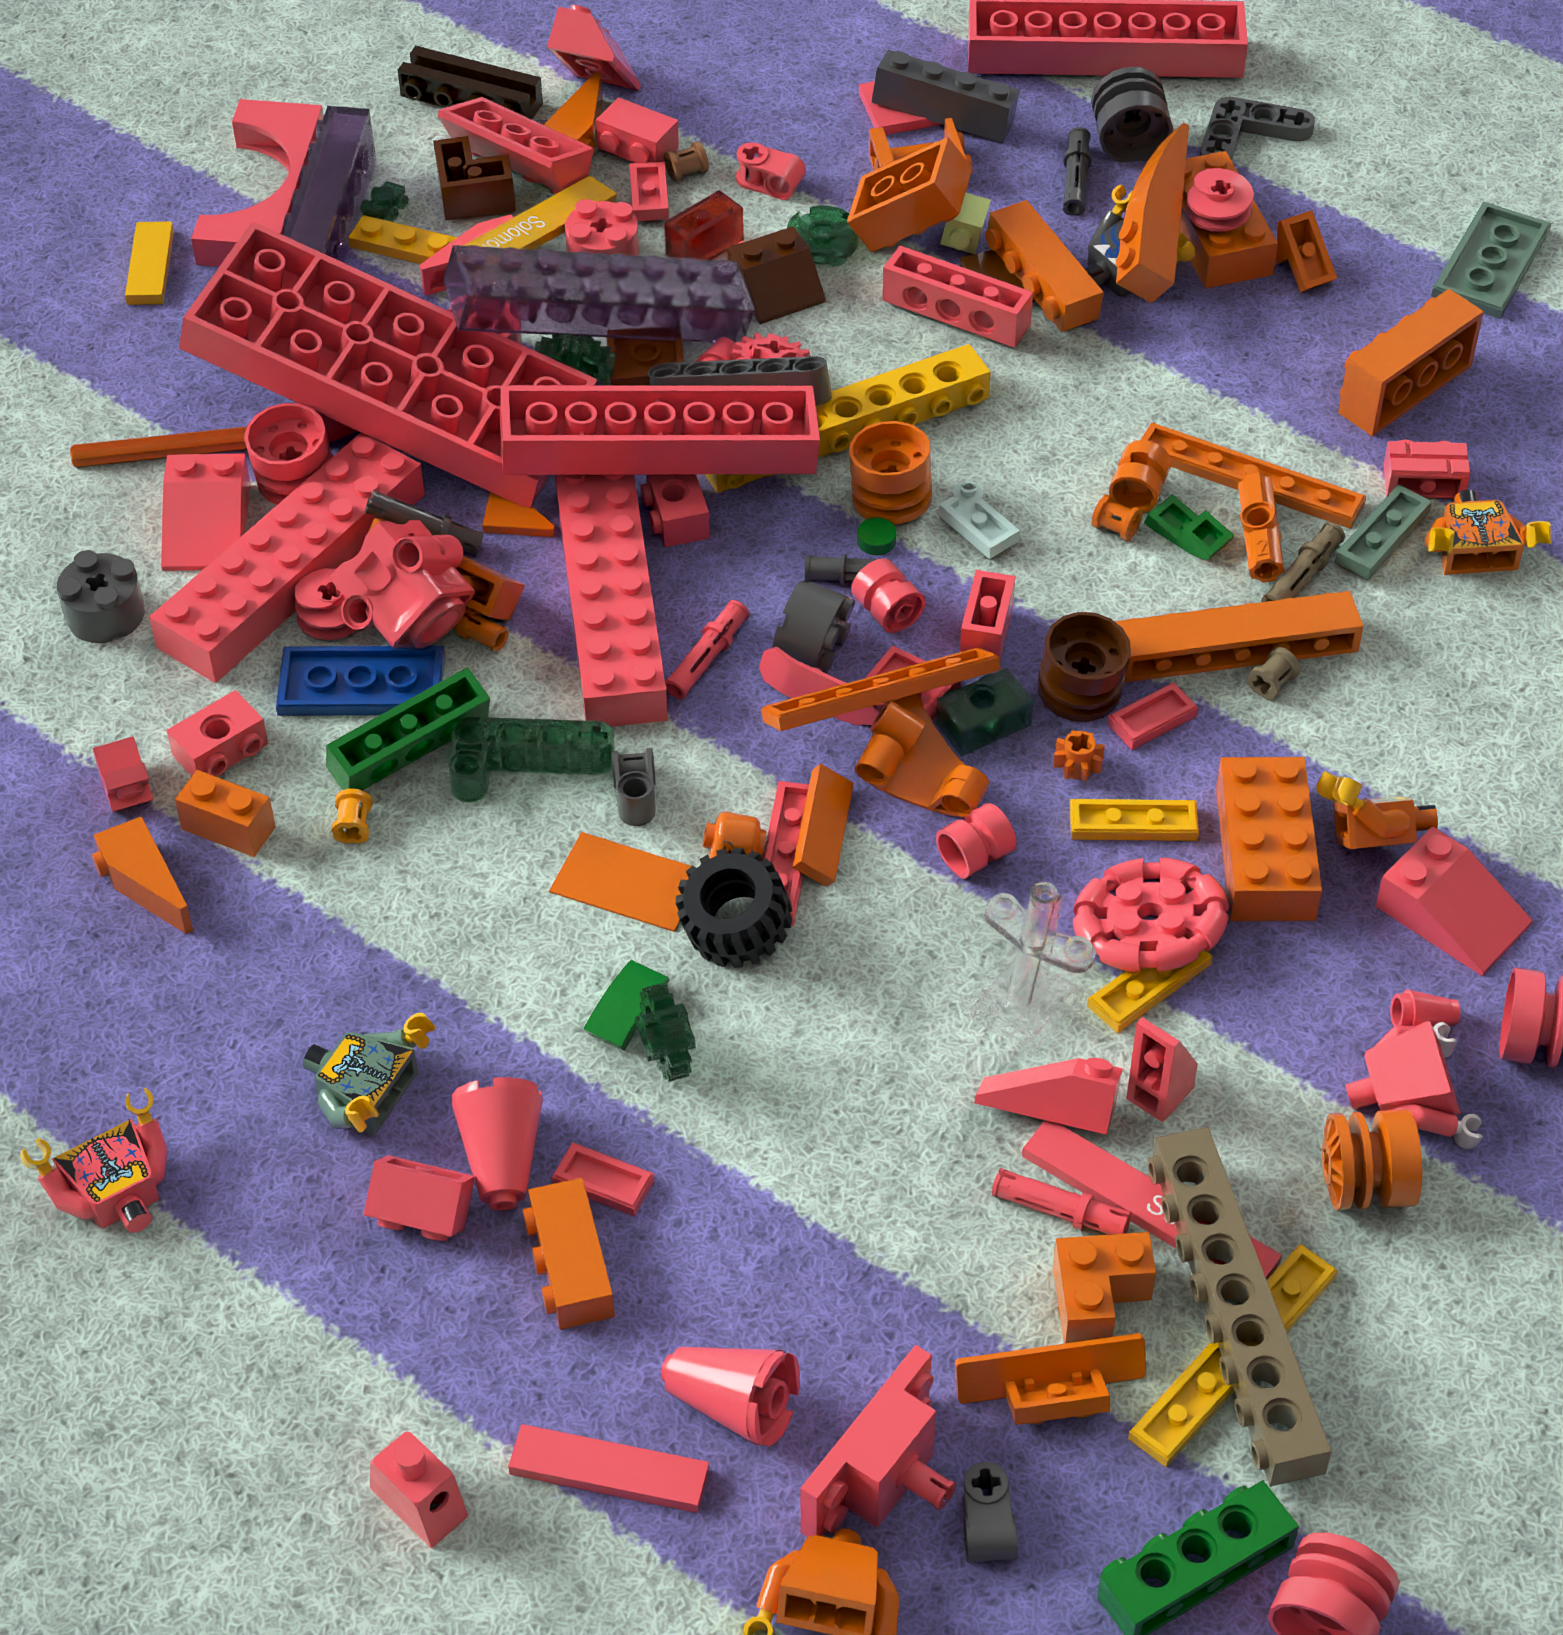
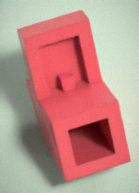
M134 736L93 748V755L112 812L154 800L149 787L147 770L144 762L142 763Z

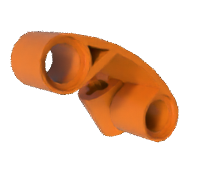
M918 693L885 702L871 726L870 731L873 734L855 766L857 775L865 782L895 798L933 812L965 818L977 809L990 784L989 779L980 770L965 765L957 757L936 729Z

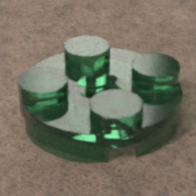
M828 205L810 207V213L804 214L801 217L800 212L796 213L791 217L787 228L794 226L808 245L815 264L843 265L846 263L847 257L856 251L859 244L858 235L847 223L849 213L838 207ZM826 233L828 236H821V234Z

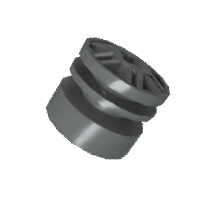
M1125 67L1110 72L1094 88L1091 104L1103 151L1111 159L1119 162L1149 160L1159 145L1173 132V125L1161 80L1152 71L1147 69Z

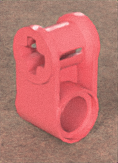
M754 142L745 143L737 150L736 157L740 163V169L736 173V182L745 189L767 194L777 199L788 200L792 197L806 173V166L803 160L792 153H784Z

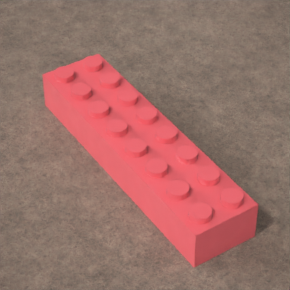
M969 0V73L1106 76L1110 72L1121 68L1141 67L1152 71L1158 77L1244 78L1248 47L1244 1Z
M501 385L500 431L502 475L816 474L820 436L813 386Z
M360 432L149 616L156 648L212 682L217 683L296 612L294 590L302 577L312 571L324 568L337 569L342 563L353 559L360 552L374 518L381 519L364 513L368 498H371L370 494L373 489L410 505H415L425 496L421 463Z
M555 475L586 729L668 721L666 685L634 475Z

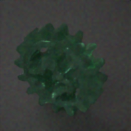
M552 334V339L543 336L541 337V342L536 341L534 351L595 379L606 382L607 377H613L616 353L611 352L610 346H600L601 341H594L595 339L588 335Z
M660 983L642 988V992L639 995L642 1001L640 1008L643 1014L636 1016V1027L640 1034L643 1052L648 1062L656 1060L659 1071L662 1070L663 1078L665 1080L668 1079V1082L688 1077L689 1073L692 1072L690 1066L692 1058L688 1050L696 1048V1043L684 1004L675 1005L674 996L672 993H669L666 984Z

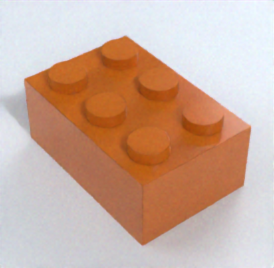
M946 137L861 176L847 223L871 253L883 247H892L901 239L913 234H922L929 227L943 221L949 222L959 215L973 168L951 139Z

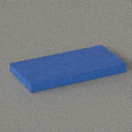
M284 646L276 702L277 716L381 715L443 681L445 646H427L420 649L415 647L394 649L392 646Z

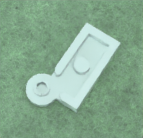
M972 481L958 483L953 489V497L939 504V516L988 559L993 558L1019 542L1020 530L983 499V488L979 484Z

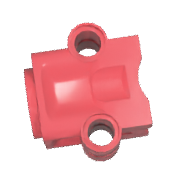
M409 520L406 524H396L390 521L378 522L365 536L360 552L353 559L342 563L329 577L345 597L341 608L345 624L356 630L377 628L394 649L407 647L420 649L438 641L460 621L466 610L465 605L475 595V590L456 569L463 558V548L460 541L451 535H432L420 520Z

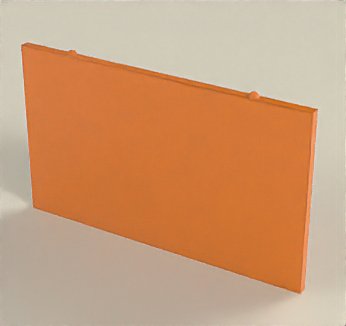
M581 832L549 892L675 932L680 923L677 914L679 910L676 906V896L681 895L678 886L681 880L689 879L686 871L691 866L619 844L606 838L603 839Z

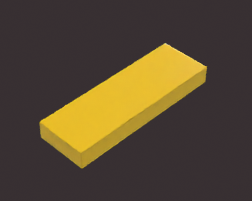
M172 221L136 222L125 292L127 305L164 304L174 235Z
M1070 799L1071 840L1198 841L1199 828L1196 800Z
M1203 950L1198 954L1196 961L1173 970L1157 972V968L1141 969L1140 973L1125 971L1089 997L1087 1007L1118 1034L1212 964L1213 956Z

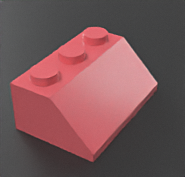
M571 5L570 9L558 6L547 48L576 77L589 79L597 72L601 74L603 83L639 91L641 84L621 48L610 36L609 31L602 27L600 20L594 18L591 10L579 5Z

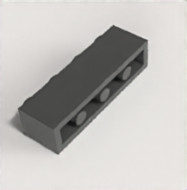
M888 50L877 67L872 103L910 115L927 118L930 121L945 125L946 118H952L956 129L1003 143L1014 122L1020 90L1009 87L1002 82H992L976 77L969 72H960L944 67L937 62H927L911 57L904 52Z

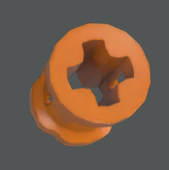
M1106 494L1098 501L1094 509L1091 525L1097 529L1107 528L1120 534L1122 540L1130 541L1140 526L1143 511L1138 507L1130 509L1113 502V497ZM1116 515L1118 517H1121L1122 520L1118 521L1112 518V516Z

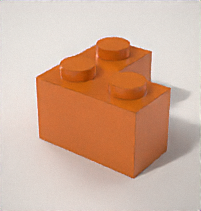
M1149 1232L1056 1238L1053 1272L1064 1343L1113 1337L1116 1318L1113 1303L1152 1300L1156 1269Z

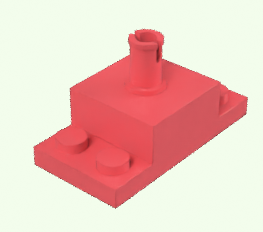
M918 1345L912 1348L800 1488L802 1534L809 1537L812 1535L823 1536L827 1530L831 1533L835 1532L843 1522L848 1509L878 1528L907 1489L932 1504L937 1510L945 1507L946 1503L943 1499L949 1502L956 1489V1483L927 1466L934 1453L936 1410L931 1408L932 1400L929 1399L930 1388L934 1380L933 1376H931L932 1354Z

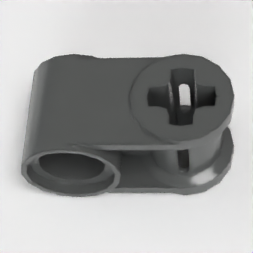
M646 748L645 753L622 755L618 751H611L613 782L617 793L619 817L625 824L630 826L646 825L654 818L656 811L653 748Z
M993 1462L976 1463L968 1469L964 1480L963 1525L967 1563L1017 1560V1530L1015 1517L1012 1514L1006 1472ZM981 1489H988L990 1496H984Z

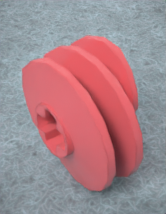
M1213 168L1199 172L1194 178V186L1188 192L1186 215L1191 223L1208 231L1224 232L1236 229L1246 223L1252 213L1254 198L1252 185L1244 176L1231 170Z
M324 568L312 571L302 577L295 586L297 623L305 634L314 639L337 640L357 631L346 625L342 618L341 608L345 597L329 579L336 569Z

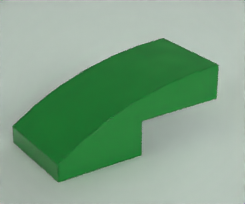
M1171 494L1153 509L1144 521L1149 528L1189 554L1205 560H1209L1234 537V534L1205 510L1198 516L1174 494Z
M630 960L598 1002L583 1028L584 1031L625 1051L644 1015L650 1017L670 981L669 977Z

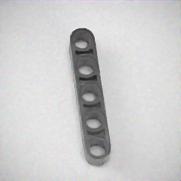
M819 356L663 363L652 367L647 373L650 386H813L816 406L824 404L832 398L827 361Z

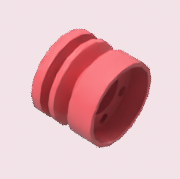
M282 403L270 406L256 414L247 425L244 440L259 493L274 504L278 505L333 457L322 417L313 408L300 403Z
M1513 968L1508 983L1502 1016L1499 1048L1501 1060L1531 1064L1539 1045L1545 1046L1547 1066L1549 1068H1556L1563 1049V975L1560 976L1554 993H1547L1546 976L1543 971Z
M1328 1532L1311 1533L1302 1538L1296 1557L1292 1560L1289 1567V1578L1282 1582L1269 1610L1268 1620L1277 1635H1378L1381 1628L1379 1622L1386 1618L1390 1605L1398 1591L1400 1581L1391 1565L1369 1547L1348 1537Z

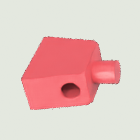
M406 1431L370 1462V1489L431 1549L468 1517L455 1476L451 1470L411 1432ZM431 1502L441 1503L436 1509L430 1510Z

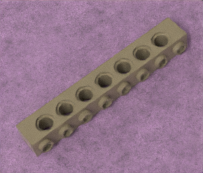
M1209 1127L1156 1137L1153 1157L1147 1159L1149 1175L1154 1185L1160 1184L1164 1195L1161 1198L1164 1217L1167 1223L1174 1222L1178 1233L1175 1238L1178 1256L1182 1263H1189L1193 1274L1190 1275L1193 1297L1197 1303L1203 1302L1207 1313L1205 1316V1328L1209 1341L1212 1344L1218 1343L1222 1354L1219 1360L1221 1374L1226 1385L1233 1384L1237 1399H1235L1236 1415L1241 1427L1249 1428L1253 1439L1250 1443V1451L1256 1469L1258 1471L1264 1470L1270 1487L1326 1474L1332 1451ZM1182 1182H1193V1183H1195L1196 1185H1195V1186H1189V1185H1186V1184H1184V1183H1182ZM1205 1220L1210 1222L1211 1224L1203 1225L1198 1223L1197 1221ZM1218 1259L1226 1262L1227 1264L1219 1265L1213 1263L1210 1260ZM1234 1299L1241 1302L1242 1304L1232 1305L1227 1303L1225 1300ZM1250 1340L1255 1342L1257 1346H1246L1240 1341ZM1265 1381L1270 1383L1273 1388H1262L1255 1384V1382ZM1280 1423L1287 1426L1290 1430L1279 1431L1270 1424Z

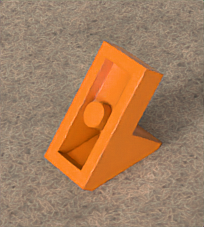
M1313 210L1278 222L1276 263L1278 265L1289 261L1300 293L1338 279Z

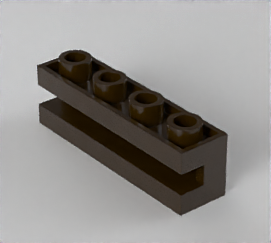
M416 45L410 52L411 63L403 62L397 70L400 95L402 97L442 108L483 97L532 120L543 105L541 77Z

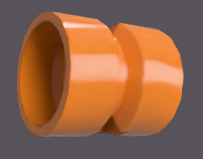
M1136 440L1129 443L1123 450L1118 463V469L1115 471L1109 486V495L1113 497V502L1130 509L1138 507L1142 509L1143 513L1153 510L1157 505L1163 484L1171 468L1169 453L1155 442Z

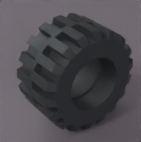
M734 848L733 853L729 854L726 849L717 850V856L710 859L707 854L700 858L701 865L696 868L692 865L686 871L689 879L681 880L678 886L681 895L676 896V906L679 910L677 914L694 949L699 950L701 956L708 962L713 957L716 965L725 967L728 961L732 963L734 968L743 967L744 961L748 960L754 965L761 962L759 956L766 953L768 956H771L777 951L774 946L776 942L783 944L787 937L785 928H791L792 924L790 912H792L791 902L778 871L775 870L773 864L768 859L763 860L761 855L753 850L746 855L744 848ZM739 897L754 899L750 907L736 917L727 919L715 917L718 910L732 899Z

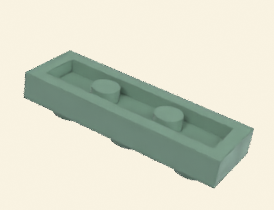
M1398 484L1336 551L1334 563L1369 580L1428 515L1432 501Z

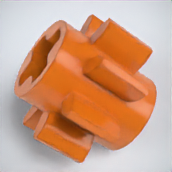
M1071 730V733L1066 736L1065 740L1057 738L1053 767L1062 768L1064 779L1071 778L1086 782L1092 772L1097 774L1102 772L1105 745L1096 744V740L1093 737L1094 733Z

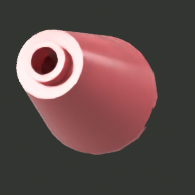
M498 1077L493 1078L494 1086L479 1088V1081L477 1080L458 1087L452 1094V1108L472 1175L475 1176L474 1181L480 1200L483 1203L490 1204V1208L493 1210L505 1211L516 1208L517 1202L522 1201L526 1197L543 1098L542 1091L538 1092V1085L532 1081L521 1078Z
M679 1347L673 1354H669L665 1358L661 1369V1378L665 1382V1388L669 1394L751 1443L769 1447L782 1437L791 1421L794 1411L787 1410L786 1406L790 1394L798 1396L800 1367L797 1357L786 1353L784 1350Z

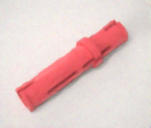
M730 600L716 620L707 623L702 630L703 636L685 656L672 675L665 680L666 692L669 695L683 700L721 650L725 651L731 646L733 635L750 617V613L744 604L737 600Z
M1000 1168L992 1187V1196L1009 1200L1036 1211L1072 1222L1073 1227L1080 1230L1086 1227L1106 1233L1107 1235L1125 1234L1130 1226L1132 1211L1094 1200V1195L1084 1192L1082 1195L1032 1178L1018 1175L1004 1168Z

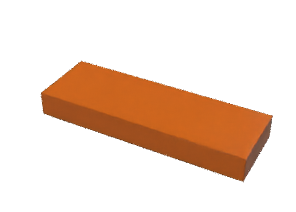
M820 763L812 769L792 868L823 886H829L836 879L854 783Z

